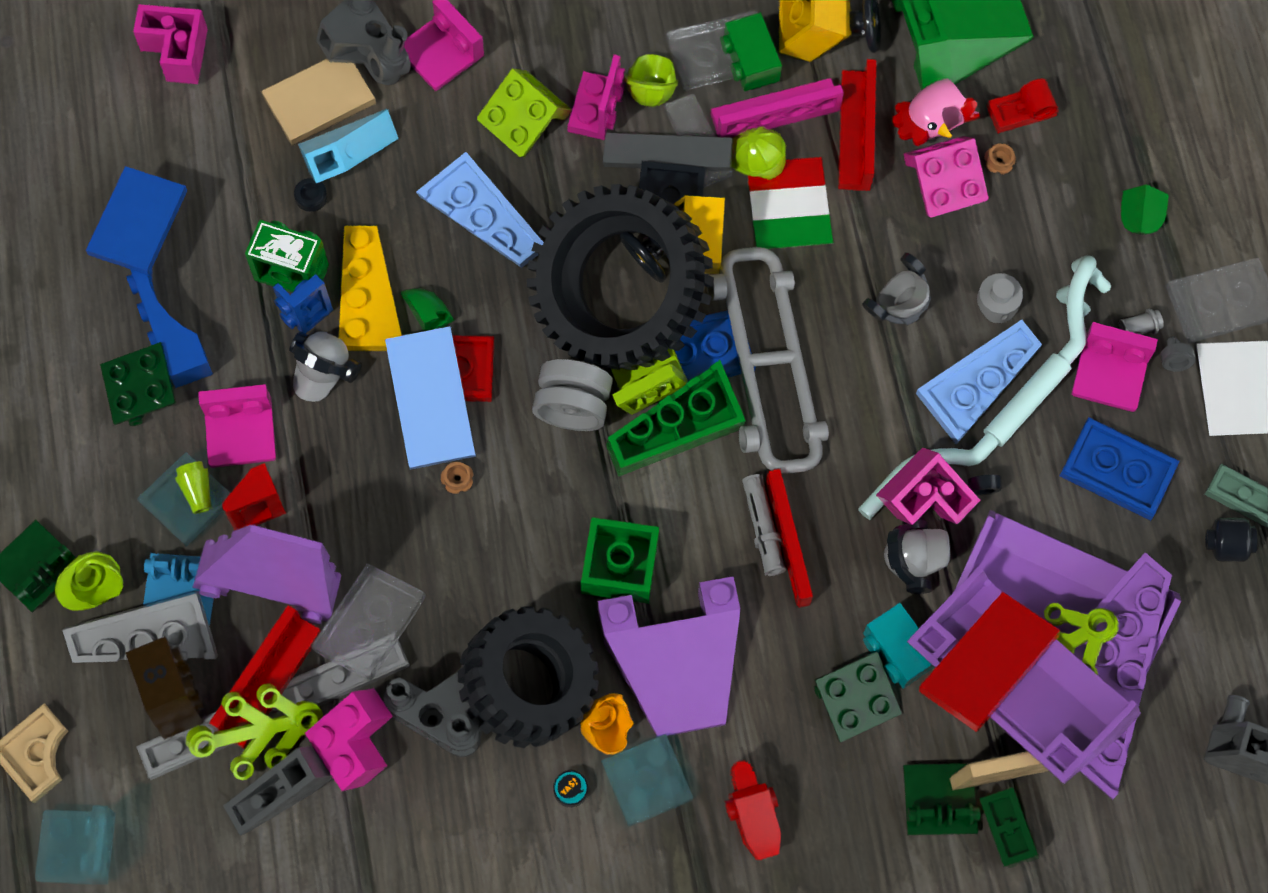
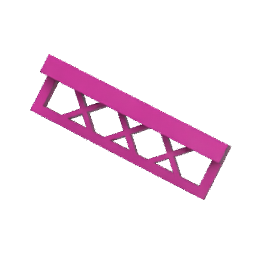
M829 78L712 108L710 115L717 136L733 139L736 135L746 132L747 129L761 126L772 129L838 112L841 108L844 92L841 85L834 86L832 79Z

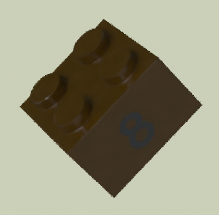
M164 636L125 652L145 711L164 740L203 724L199 711L205 709L198 690L194 688L192 680H194L193 673L187 660H184L179 646L172 648L168 639Z

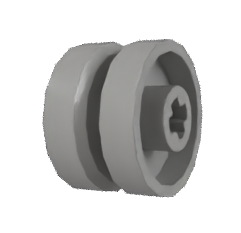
M555 359L542 364L538 379L539 386L542 389L535 393L532 407L533 414L538 419L563 429L593 431L602 428L607 412V405L604 402L610 398L613 378L609 373L597 366L575 360Z

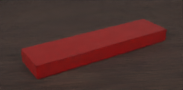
M780 469L772 470L767 474L765 484L777 531L781 537V547L796 606L798 608L810 606L813 594Z

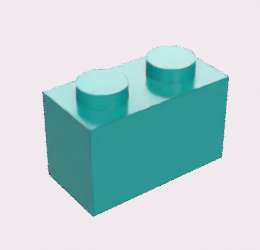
M899 603L866 625L863 632L865 636L863 641L870 653L878 652L879 657L885 664L883 667L888 678L894 684L898 682L904 689L935 667L907 642L919 628L901 603Z

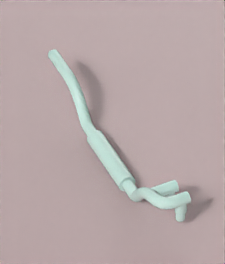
M1086 255L1074 260L1072 263L1074 275L1070 285L1062 287L1057 291V299L1067 305V321L1070 332L1069 342L1058 354L1053 353L991 421L983 430L985 433L984 437L975 447L969 450L958 448L931 450L939 453L948 464L973 466L985 460L997 446L1002 447L1071 370L1070 364L1086 345L1087 333L1084 316L1091 310L1090 306L1084 302L1086 286L1088 283L1090 285L1093 284L1101 293L1108 292L1112 287L1111 283L1096 267L1097 262L1093 256ZM913 456L901 462L858 508L864 517L871 520L884 506L876 494Z

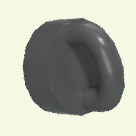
M1174 336L1167 339V347L1160 354L1163 368L1173 372L1190 368L1195 363L1193 347L1189 344L1180 343Z

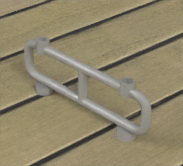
M751 247L731 250L721 260L720 274L709 275L714 277L713 287H707L708 295L712 296L711 301L726 299L752 425L740 427V448L743 453L758 452L762 463L771 471L780 469L782 474L811 470L820 463L823 456L821 441L828 440L829 432L825 421L817 422L788 294V290L794 289L793 272L783 271L779 257L766 248ZM762 260L769 266L771 273L770 287L775 292L787 350L750 353L733 274V265L736 262ZM790 363L804 422L803 436L809 445L810 453L806 458L779 460L773 456L754 367Z

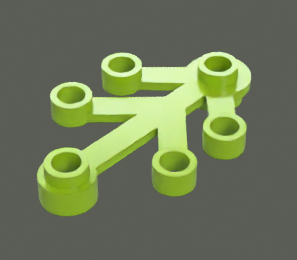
M1058 603L1049 604L1044 610V617L1050 624L1061 626L1067 623L1080 627L1070 634L1060 632L1057 640L1073 654L1076 647L1087 642L1082 662L1098 675L1095 665L1102 644L1112 640L1119 629V622L1115 614L1104 608L1095 609L1088 614L1064 609ZM1053 611H1061V615L1057 619L1050 618ZM1099 623H1107V628L1105 630L1096 631V627Z
M264 684L257 690L256 696L258 701L265 708L276 707L286 714L285 716L271 718L245 702L239 693L230 692L222 700L224 710L228 715L241 716L252 724L214 733L206 726H196L187 733L185 741L190 752L194 756L202 758L211 755L217 747L252 739L242 754L234 758L230 764V770L238 780H246L254 772L253 762L275 733L286 731L277 746L269 749L264 756V761L269 769L287 757V754L301 735H305L306 731L323 718V714L316 703L311 701L294 703L281 695L274 685ZM274 692L271 699L263 700L266 693ZM233 700H239V704L235 708H229V704ZM305 716H311L307 722L301 723ZM202 741H209V743L205 747L200 749L198 748V745ZM275 756H281L277 763H271ZM247 764L244 771L237 772L240 765Z

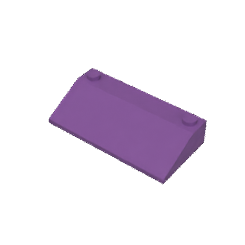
M990 510L954 591L980 566L985 571L989 581L1001 592L1006 593L1046 620L1044 610L1051 603H1058L1064 609L1088 614L1099 605L1128 571ZM1168 589L1150 666L1181 603L1180 594ZM1053 611L1050 618L1057 619L1061 615V611ZM1067 623L1055 626L1060 632L1070 634L1078 628Z
M978 566L907 642L936 668L1002 592L989 581L985 571ZM1056 639L990 718L1065 784L1116 741L1141 713L1138 704L1133 699L1130 702L1125 700Z

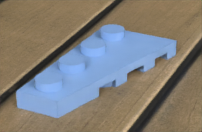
M467 152L416 191L419 197L519 267L523 268L528 264L529 260L539 255L531 251L534 242L541 245L544 242Z
M1020 320L918 388L916 394L953 442L957 444L1040 350L1042 344L1024 321Z

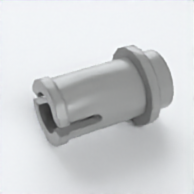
M1151 308L1147 309L1144 314L1119 320V329L1140 335L1148 332L1156 334L1159 329L1164 327L1160 311H1153Z

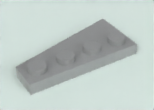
M199 591L67 626L62 630L72 663L128 660L125 652L166 636L172 648L179 646L184 660H187V658L217 659L218 657Z

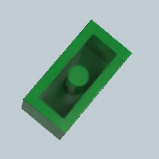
M761 12L726 22L724 36L720 37L721 46L725 55L730 54L733 62L731 63L732 75L736 82H741L744 92L779 82L782 64Z

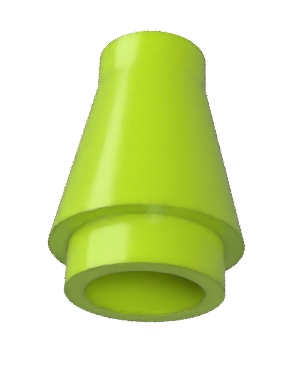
M202 461L178 467L175 480L189 503L192 513L199 514L211 510L213 507L210 499L208 468H204Z

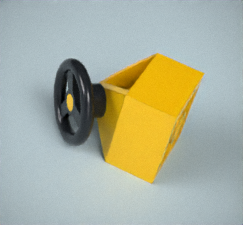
M779 0L780 53L812 62L851 35H865L868 49L872 53H876L880 49L881 25L877 0H863V12L860 10L851 11L850 0Z
M684 196L674 205L678 206L679 210L687 213L692 218L690 222L697 225L702 232L698 238L706 241L709 251L704 252L703 255L712 259L713 268L705 269V274H719L722 256L725 198ZM630 232L621 233V242L637 263L657 282H664L666 274L658 263V260L666 254L662 247L649 236L643 238L641 243Z

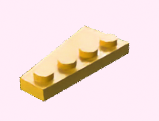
M344 226L339 339H342L348 351H387L385 339L399 337L402 334L377 226Z

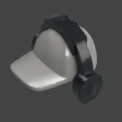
M905 252L900 259L909 271H902L895 275L879 293L876 302L866 298L862 303L865 310L879 321L885 319L895 324L910 325L917 321L919 316L929 306L931 296L929 295V285L924 275L926 268L916 257Z
M318 331L310 336L304 332H299L295 335L289 351L294 354V358L297 359L293 389L298 397L306 401L315 402L326 398L339 378L352 383L362 368L361 362L355 359L348 360V349L342 339L327 333V331Z
M918 519L913 525L903 521L902 525L896 526L893 531H889L887 545L884 549L886 565L893 574L906 584V592L911 594L932 592V582L923 577L945 568L950 561L948 532L942 529H928V522L922 519Z

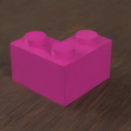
M138 4L133 33L140 51L161 53L160 65L167 82L198 84L208 30L202 10Z
M923 447L876 494L897 519L911 525L930 507L941 518L958 524L981 501L939 453Z
M375 688L353 691L305 732L306 737L341 791L365 786L388 766L369 738L393 717Z

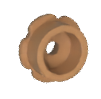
M1006 144L994 145L986 151L984 159L987 161L986 167L993 173H1009L1013 168L1012 165L1016 163L1013 149ZM1001 158L1003 161L998 162L997 159Z
M452 462L442 471L441 482L450 493L466 492L473 485L472 477L474 473L470 466L462 462ZM458 475L461 477V479L459 481H456L454 479L455 476Z

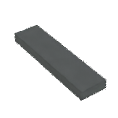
M606 133L603 165L604 167L641 168L642 161L706 167L705 171L730 172L733 139L726 137Z

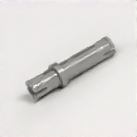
M754 474L742 479L755 529L756 538L754 543L755 547L760 551L765 576H775L786 571L779 545L781 537L779 533H776L763 475Z

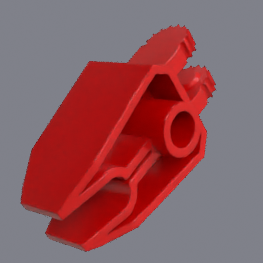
M737 761L730 767L731 781L735 792L728 794L729 800L724 801L730 821L736 820L742 842L756 860L778 855L781 831L774 808L778 807L774 789L772 786L767 788L766 783L758 785L755 773L752 771L753 767H751L748 761Z

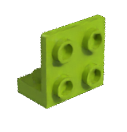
M512 68L480 112L477 120L519 157H525L553 118L566 120L572 109L528 71Z
M669 348L667 351L671 356L665 361L653 359L655 365L647 368L637 365V370L611 369L620 391L612 394L616 405L633 415L686 385L688 381L675 350Z

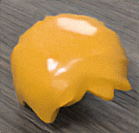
M610 693L594 700L590 711L583 715L584 718L581 720L580 728L584 738L594 748L605 754L622 752L627 746L628 730L634 725L629 714L628 705L623 700V695Z

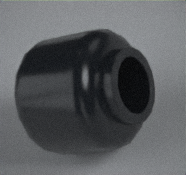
M1217 518L1213 523L1212 529H1206V550H1212L1215 559L1220 562L1247 561L1251 553H1256L1257 529L1255 526H1251L1246 518Z

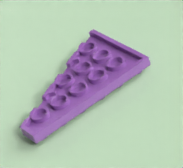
M1144 553L1095 608L1110 610L1115 614L1119 622L1116 636L1102 644L1095 665L1098 676L1125 700L1130 702L1133 699L1138 706L1144 690L1160 619L1163 614L1165 599L1172 574L1147 553ZM1099 623L1096 627V631L1105 630L1107 628V623ZM1087 642L1076 647L1074 655L1081 661ZM1136 720L1116 741L1080 770L1086 778L1112 800L1118 794Z

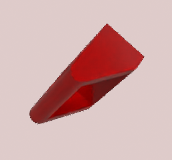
M265 463L251 468L222 503V508L234 530L249 525L257 526L286 514Z

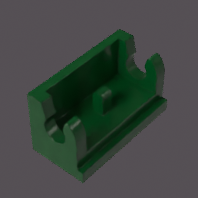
M1012 787L980 798L1003 866L1012 868L1019 863L1039 859L1014 788Z

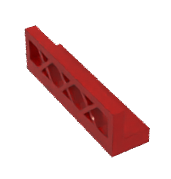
M867 59L864 71L842 70L841 87L844 94L840 108L838 189L870 191L874 177L876 59Z
M288 605L230 692L239 693L245 702L269 715L273 707L265 708L261 705L256 696L257 690L264 684H272L282 695L321 636V629L300 618L297 610ZM274 692L266 693L263 700L271 699ZM233 700L229 704V708H235L239 704V700ZM222 704L209 722L215 732L252 724L241 716L228 715ZM252 739L234 744L245 750Z

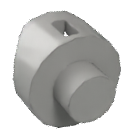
M996 273L988 276L982 282L977 294V303L986 319L993 323H1004L1011 320L1017 313L1023 299V289L1020 283L1014 277L1007 274Z

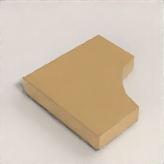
M45 703L0 739V764L33 803L37 802L62 781L56 769L55 754L59 742L68 732L66 727Z

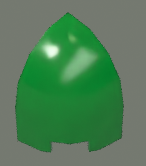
M1147 184L1124 190L1121 203V220L1124 227L1130 232L1140 235H1147L1158 231L1165 221L1169 194Z
M412 288L401 291L402 297L423 331L439 329L455 321L444 302L434 292L424 288Z

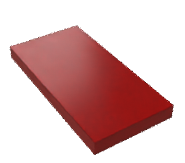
M1002 592L920 685L919 692L975 732H978L1059 637L1060 630Z

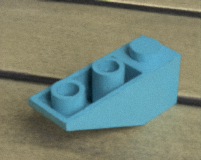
M385 109L302 142L298 146L310 175L318 183L346 172L396 141L398 136L389 111Z

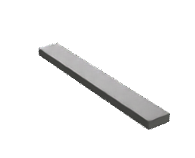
M395 633L292 678L282 695L294 703L311 701L321 706L408 668L410 665ZM273 707L268 716L276 718L286 714ZM216 712L202 717L203 724L198 726H206L214 733L215 731L209 722ZM191 729L165 740L162 736H158L136 746L150 780L200 759V757L194 756L186 745V735ZM202 741L198 745V748L200 749L205 747L209 743V741ZM232 744L215 748L214 752L219 751Z

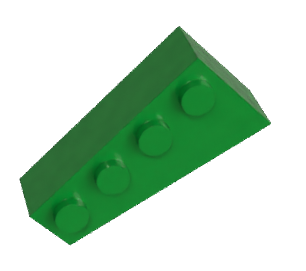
M721 360L711 365L708 370L688 381L686 385L672 395H668L659 401L656 406L646 413H642L608 437L606 447L618 477L739 431L746 420Z

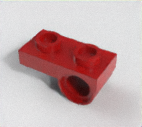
M1043 78L1028 82L1017 93L989 100L986 106L997 133L1056 117L1059 111L1046 79Z

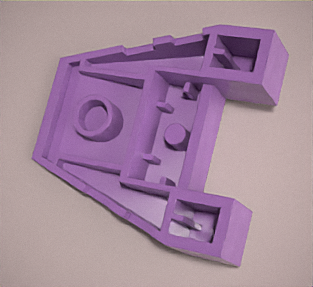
M249 525L233 531L230 539H228L227 535H221L218 538V542L212 539L205 542L192 588L199 589V594L209 598H219L220 595L227 596L231 589L294 605L302 619L312 624H321V621L327 622L332 615L341 574L335 572L336 566L334 563L329 562L330 556L322 543Z
M733 576L699 583L698 596L703 616L638 628L632 595L598 601V616L604 645L617 664L625 682H627L633 692L637 703L657 738L726 725L740 617V604Z

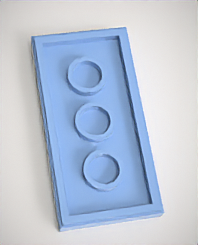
M451 327L385 339L410 470L476 457Z

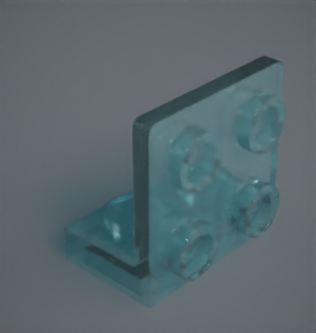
M93 806L92 812L45 810L42 818L35 880L47 883L108 885L116 813L107 806Z

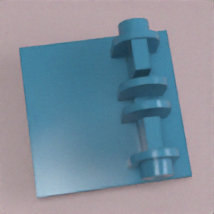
M151 553L150 559H146L144 564V572L148 573L143 606L199 591V589L192 587L200 557ZM200 594L210 625L214 598Z

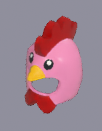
M946 78L935 81L925 87L911 102L897 103L895 105L897 115L893 117V125L896 128H900L898 130L900 139H912L915 146H920L928 139L932 140L941 136L952 137L950 130L966 122L977 120L980 117V113L975 111L977 107L976 100L964 98L955 84Z

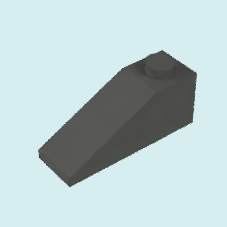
M313 746L299 747L223 806L239 835H245L310 796L333 779Z

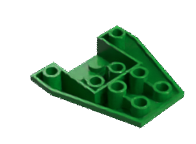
M891 0L895 13L903 11L916 50L913 67L921 90L935 81L946 78L957 84L1033 39L1021 0Z

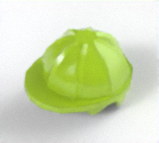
M654 54L639 56L632 67H629L628 73L624 75V81L634 100L640 105L650 107L659 106L670 99L679 82L676 79L673 62L666 57Z
M764 126L747 129L746 132L736 135L733 138L731 167L735 171L747 176H757L769 180L776 178V176L781 174L786 164V144L782 136L778 132L767 129Z
M99 551L78 555L57 578L55 586L56 598L63 607L72 611L97 607L109 599L120 595L123 588L120 566L111 555Z

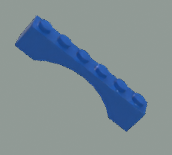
M152 269L149 275L131 270L132 274L126 276L133 295L139 293L142 300L141 303L136 305L143 323L149 321L153 331L147 332L151 345L159 342L162 343L169 375L175 388L213 375L197 333L183 327L158 302L153 286Z

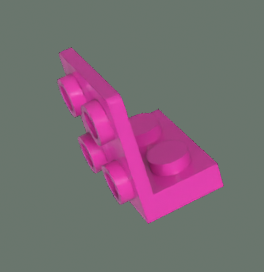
M434 0L433 19L410 35L404 44L410 59V65L434 91H438L484 57L482 36L448 0Z
M614 54L608 77L583 71L568 123V132L605 140L607 130L614 129L617 111H615L616 103L621 102L625 87L623 83L625 68L620 67L619 55Z
M960 136L903 153L906 166L916 168L928 217H935L988 200L975 138Z
M1093 322L1087 332L1086 345L1080 355L1072 395L1135 412L1138 408L1147 364L1156 350L1158 339Z
M266 384L198 392L199 405L205 415L208 464L211 468L276 460L272 398Z

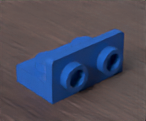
M316 274L309 280L300 282L291 295L279 283L273 286L277 297L274 303L281 311L279 316L290 329L296 327L300 332L307 333L333 311L325 283Z

